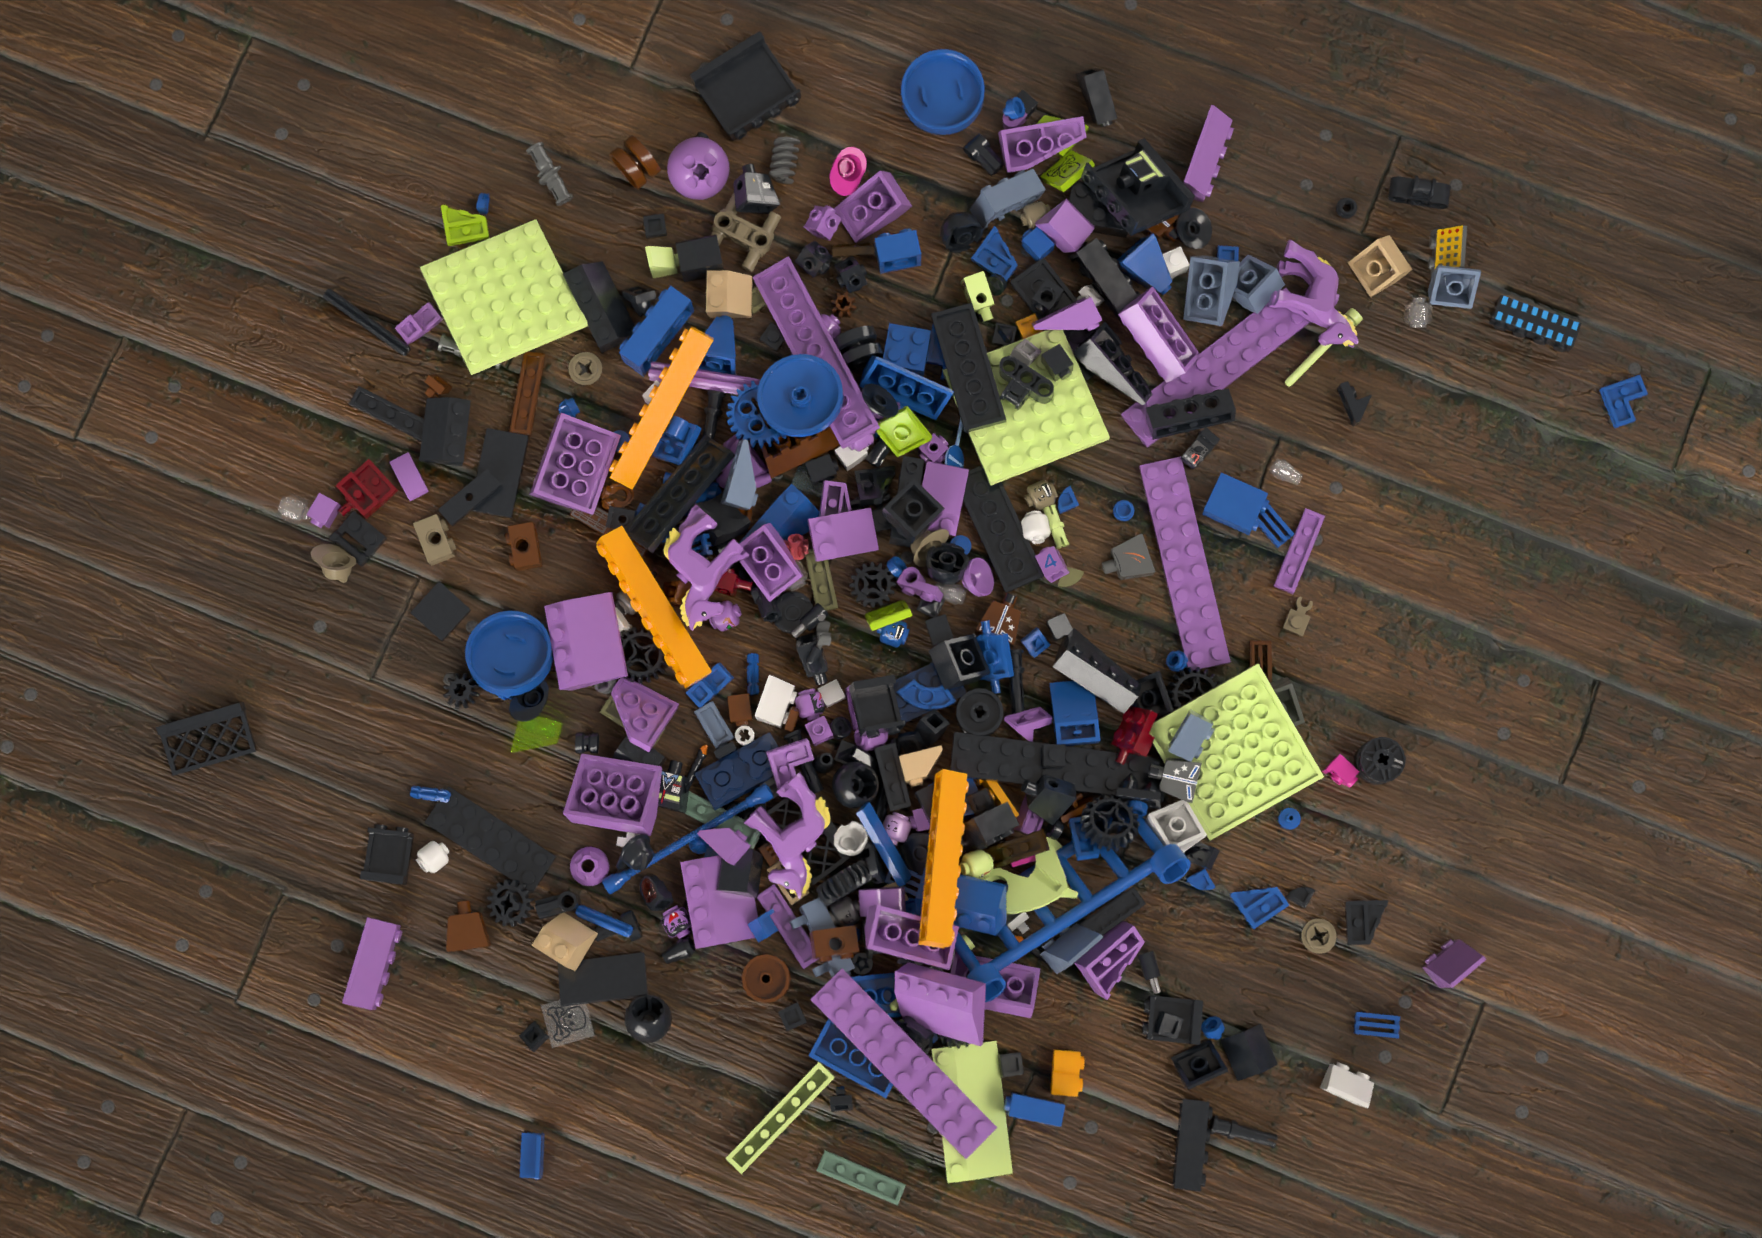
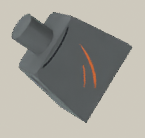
M1139 534L1114 547L1110 551L1112 559L1101 562L1104 574L1116 571L1119 580L1152 576L1155 573L1143 534Z

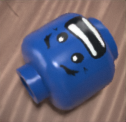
M900 620L879 628L877 633L880 634V642L897 648L901 644H905L910 629L907 628L906 622Z

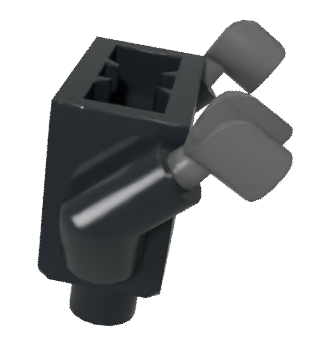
M821 621L817 626L816 632L796 638V648L808 678L813 677L816 685L828 682L825 674L828 671V664L823 652L824 649L822 648V645L830 646L831 633H828L830 622Z

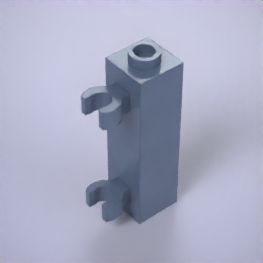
M820 898L802 905L799 908L802 916L789 922L793 930L805 924L810 932L836 928L825 904ZM836 939L830 940L829 945L831 949L838 950L840 947L839 941ZM834 956L832 961H827L815 967L812 971L815 977L828 971L831 977H833L842 968L850 976V970L855 967L851 958L841 959L840 956Z

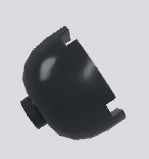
M968 212L950 214L944 220L940 229L941 240L946 249H949L952 253H960L970 249L969 244L974 241L977 244L983 235V228L979 221Z
M942 543V546L937 548L933 546L927 552L926 557L928 575L939 584H955L963 578L968 566L969 557L964 553L965 550L956 544Z

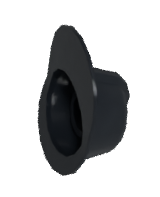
M543 680L531 691L513 696L509 711L515 720L527 722L539 716L548 700L549 687L547 682Z
M647 834L636 835L624 845L616 865L618 870L630 867L634 870L643 871L647 868V865L654 857L649 836Z

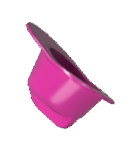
M847 147L833 161L829 178L830 184L837 194L842 196L851 195L858 188L867 167L865 155L860 149Z

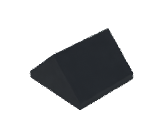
M717 234L675 243L684 282L707 278V271L724 270Z
M1160 671L1136 680L1141 685L1138 698L1132 704L1133 707L1157 713L1158 715L1155 720L1174 712Z
M748 849L735 865L726 862L721 857L717 890L758 898L764 856L753 849Z
M1261 1023L1220 1040L1237 1081L1261 1074L1278 1065Z
M1207 1040L1200 1045L1171 1057L1184 1088L1187 1090L1228 1072L1225 1063L1211 1040Z

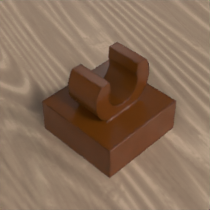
M437 374L428 375L424 381L430 386L425 392L429 398H437L439 394H448L453 388Z
M770 842L758 848L770 867L780 861Z

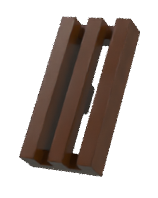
M1249 641V668L1255 665L1254 645H1258V664L1262 671V645H1266L1267 679L1269 683H1272L1271 641Z

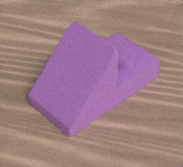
M1041 707L1005 716L1004 721L1025 739L1033 742L1034 729L1052 724V716Z

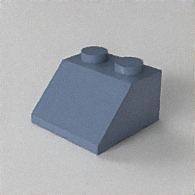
M1247 255L1240 262L1237 288H1235L1232 297L1242 307L1258 314L1270 301L1274 291L1278 292L1285 283L1277 268Z
M1438 265L1432 273L1429 284L1428 296L1430 304L1472 309L1481 270Z
M1190 709L1171 740L1168 751L1190 762L1193 758L1198 759L1203 750L1201 744L1204 739L1209 740L1215 730L1212 728L1213 722Z

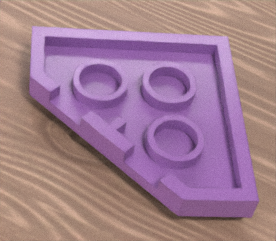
M622 677L612 689L611 695L630 743L650 752L678 709L679 704L636 681L630 682L628 677L626 679Z

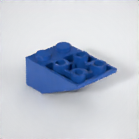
M1075 681L1049 683L1055 744L1074 746L1099 743L1100 731L1095 694Z

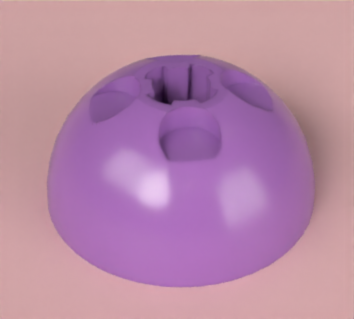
M703 137L689 138L679 143L671 152L667 165L668 177L672 186L681 195L694 200L708 199L719 193L725 186L729 176V161L724 150L716 142Z

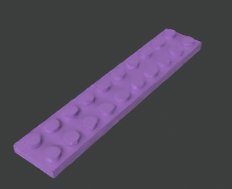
M786 257L752 277L792 354H808L819 357L828 362L838 373L843 386L844 398L840 413L830 427L840 446L844 449L879 429L880 426L876 418L864 402L860 388L790 257Z
M1268 302L1258 314L1253 312L1197 355V360L1186 373L1168 383L1162 382L1151 391L1152 396L1144 405L1136 402L1121 414L1122 418L1148 448L1160 438L1152 440L1146 421V407H1150L1153 404L1168 403L1175 399L1189 398L1196 394L1202 395L1218 389H1225L1303 329L1310 321L1285 307H1269Z
M1181 457L1140 465L1139 469L1182 650L1188 658L1187 668L1191 667L1195 671L1196 667H1200L1201 670L1230 663V657L1183 462L1180 459Z
M842 968L811 998L812 1002L965 1159L997 1129L990 1119Z

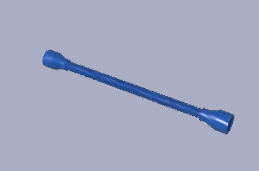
M764 783L757 787L745 801L729 809L726 813L724 812L717 816L714 820L712 819L707 822V824L705 823L702 827L700 826L695 831L690 832V834L688 833L683 838L678 839V841L671 843L669 847L666 846V848L661 849L657 854L655 853L647 868L660 861V859L665 858L669 853L671 854L676 849L681 848V846L683 847L688 842L690 843L695 838L700 837L697 834L700 830L714 829L719 824L724 823V821L741 813L745 808L763 804L773 799L774 795L769 786ZM634 869L624 870L602 879V883L607 892L612 894L619 890L626 881L630 880L631 876L641 871Z

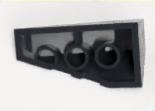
M1104 322L1082 341L1073 353L1076 355L1077 360L1088 370L1141 405H1144L1152 396V392L1140 372L1134 371L1132 368V359L1129 354L1125 356L1120 347L1122 342L1119 337Z

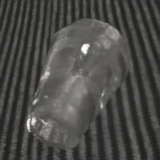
M1279 458L1275 460L1269 472L1273 475V478L1298 485L1303 477V474L1285 459L1281 460Z
M936 583L935 586L943 593L942 599L954 605L963 604L967 591L966 588L957 584L942 585Z

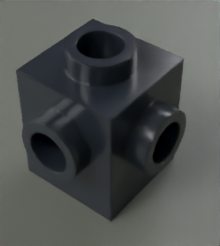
M813 241L803 248L795 262L808 275L814 278L819 274L824 275L830 269L831 265L829 263L833 256L825 247Z
M853 255L834 265L838 273L836 280L840 288L845 287L849 294L860 290L868 284L865 279L867 272L863 264L859 265Z

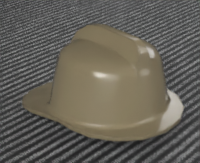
M939 529L934 532L926 530L910 546L914 554V563L917 566H926L927 552L933 546L937 548L942 546V543H946L949 531L946 529Z
M321 544L314 547L311 551V558L321 566L326 578L339 580L342 583L347 582L352 567L356 564V559L332 544Z

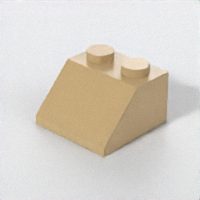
M1390 235L1377 239L1348 262L1370 297L1396 283L1413 270Z
M728 270L707 271L706 313L710 318L722 315L729 316L730 318H752V276Z
M942 746L899 756L906 785L910 784L911 787L923 784V780L928 778L940 758Z
M562 913L542 927L532 946L563 966L576 971L598 933L568 914Z

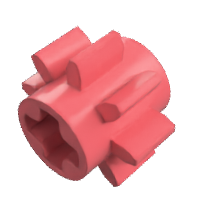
M792 534L788 537V541L784 540L795 561L801 560L805 557V554H809L808 539L804 540L802 535Z

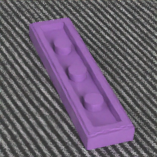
M1307 508L1304 509L1273 587L1292 595L1294 594L1324 521V515Z
M775 884L758 894V900L766 912L774 909L775 912L770 917L802 968L805 969L818 959H813L811 941L803 927L792 929L789 922L796 919V916Z

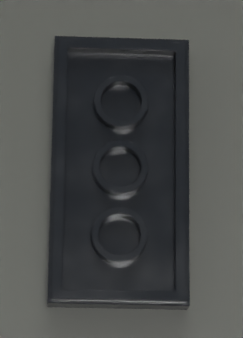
M487 428L477 477L488 469L502 486L473 509L472 512L512 519L529 441L528 435Z
M644 952L584 959L576 971L558 963L561 1007L630 999L648 995Z

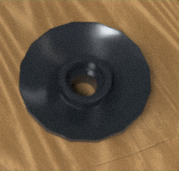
M1190 208L1188 211L1181 213L1177 218V235L1185 246L1191 249H1201L1209 243L1212 236V225L1208 216L1202 210Z
M871 383L864 386L862 397L871 411L882 417H895L898 413V404L891 393L876 384Z

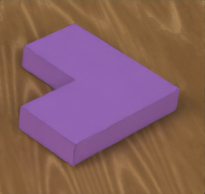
M807 738L766 751L777 790L796 775L794 766L814 760Z

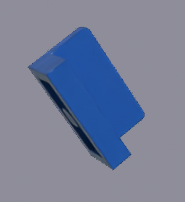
M522 1133L520 1178H535V1180L543 1178L545 1133Z

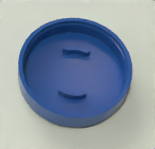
M947 49L929 51L916 58L909 65L903 76L901 100L904 111L917 127L928 133L937 135L957 133L971 125L978 117L984 101V80L978 67L967 56Z
M503 611L485 618L473 629L466 643L465 658L473 679L484 690L499 696H516L531 691L546 678L553 663V651L549 634L539 620L527 613Z

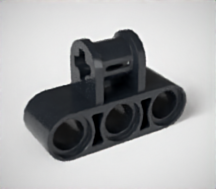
M1416 175L1413 178L1396 176L1390 180L1388 200L1434 209H1447L1451 186L1436 182L1435 178L1428 180L1421 179Z
M1005 356L1001 359L999 374L1009 383L1000 396L1001 400H1007L1017 410L1024 405L1029 396L1042 404L1049 403L1052 400L1054 385L1049 379L1013 356ZM1011 365L1014 367V370L1005 371L1003 368ZM1023 377H1030L1032 381L1024 383L1021 379ZM1042 388H1046L1050 392L1046 395H1043L1039 392V390Z

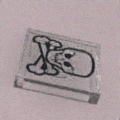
M560 1000L541 1005L552 1048L595 1036L587 1004L561 1007Z

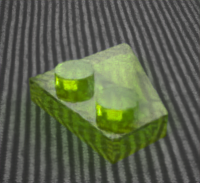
M537 716L535 719L527 722L518 721L510 752L515 753L558 744L563 722Z

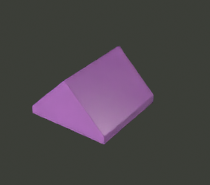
M1067 199L1063 200L1035 222V225L1063 253L1077 252L1094 230V226Z

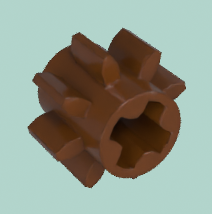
M848 292L841 296L837 293V299L831 300V304L836 306L832 309V313L838 312L840 319L846 315L851 318V310H857L856 306L852 305L856 301L855 297L850 299ZM843 302H846L847 306H845L844 309H842L840 305H842Z

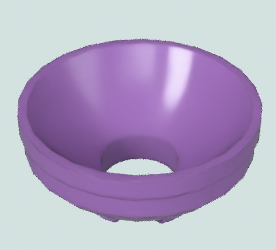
M974 558L968 562L962 579L964 587L975 596H987L994 587L992 570L988 563L981 558Z
M585 847L578 850L570 862L571 875L578 883L584 886L600 884L602 879L607 877L610 869L606 854L595 847ZM590 859L594 862L595 867L591 872L587 873L582 869V863Z

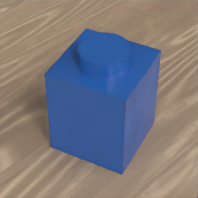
M1038 227L1034 230L1030 228L1022 236L1021 246L1036 262L1043 257L1045 258L1054 250L1055 244Z

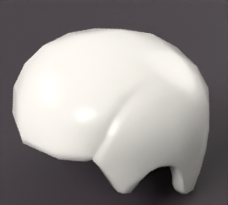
M851 821L850 824L841 825L834 835V846L841 854L854 856L863 851L868 839L864 826L856 821Z

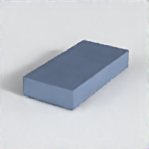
M713 701L694 711L716 749L720 744L734 739Z

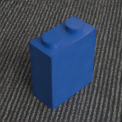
M1221 473L1204 508L1203 515L1250 535L1251 531H1256L1261 520L1258 519L1260 511L1265 513L1270 502L1266 499L1268 493Z
M1011 1092L1010 1097L1006 1096L1004 1109L1007 1111V1115L1011 1117L1061 1127L1065 1104Z

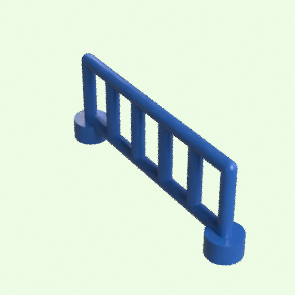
M1112 817L1110 818V822H1109L1108 828H1109L1110 824H1112V823H1111V821H1112V819H1113ZM1138 817L1137 821L1140 823L1138 833L1154 855L1129 871L1112 847L1107 852L1106 847L1103 846L1100 854L1118 879L1092 895L1067 860L1075 854L1073 841H1070L1056 850V853L1066 875L1067 883L1072 890L1078 892V898L1081 903L1057 919L1047 906L1035 909V913L1045 926L1021 942H1018L1005 924L997 935L1008 950L992 961L982 965L958 932L954 949L970 972L966 978L986 983L985 1003L994 1000L1006 987V981L999 971L1152 872H1155L1164 884L1178 881L1188 872L1191 865L1190 860L1178 845L1169 844L1164 846L1144 818ZM1035 864L1020 873L1019 876L1028 878L1033 873ZM1006 882L1004 885H1006V893H1007V891H1008V883Z

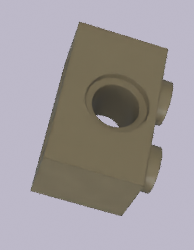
M435 514L413 523L427 562L431 566L455 557L453 550H456V546L452 537L448 538L446 531L449 528L444 518L441 519ZM437 534L441 535L440 542L432 544V537Z

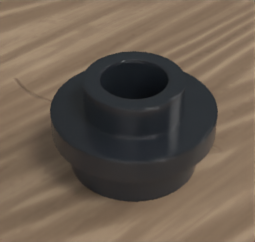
M1342 198L1336 205V212L1344 219L1352 218L1357 212V204L1351 198ZM1343 206H1348L1350 211H1344Z

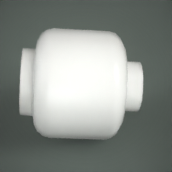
M1031 511L1025 514L1021 521L1023 537L1033 544L1043 543L1051 533L1048 517L1040 511Z
M431 841L417 852L418 858L416 861L424 872L435 873L449 862L447 856L449 850L442 842L438 844L435 841Z

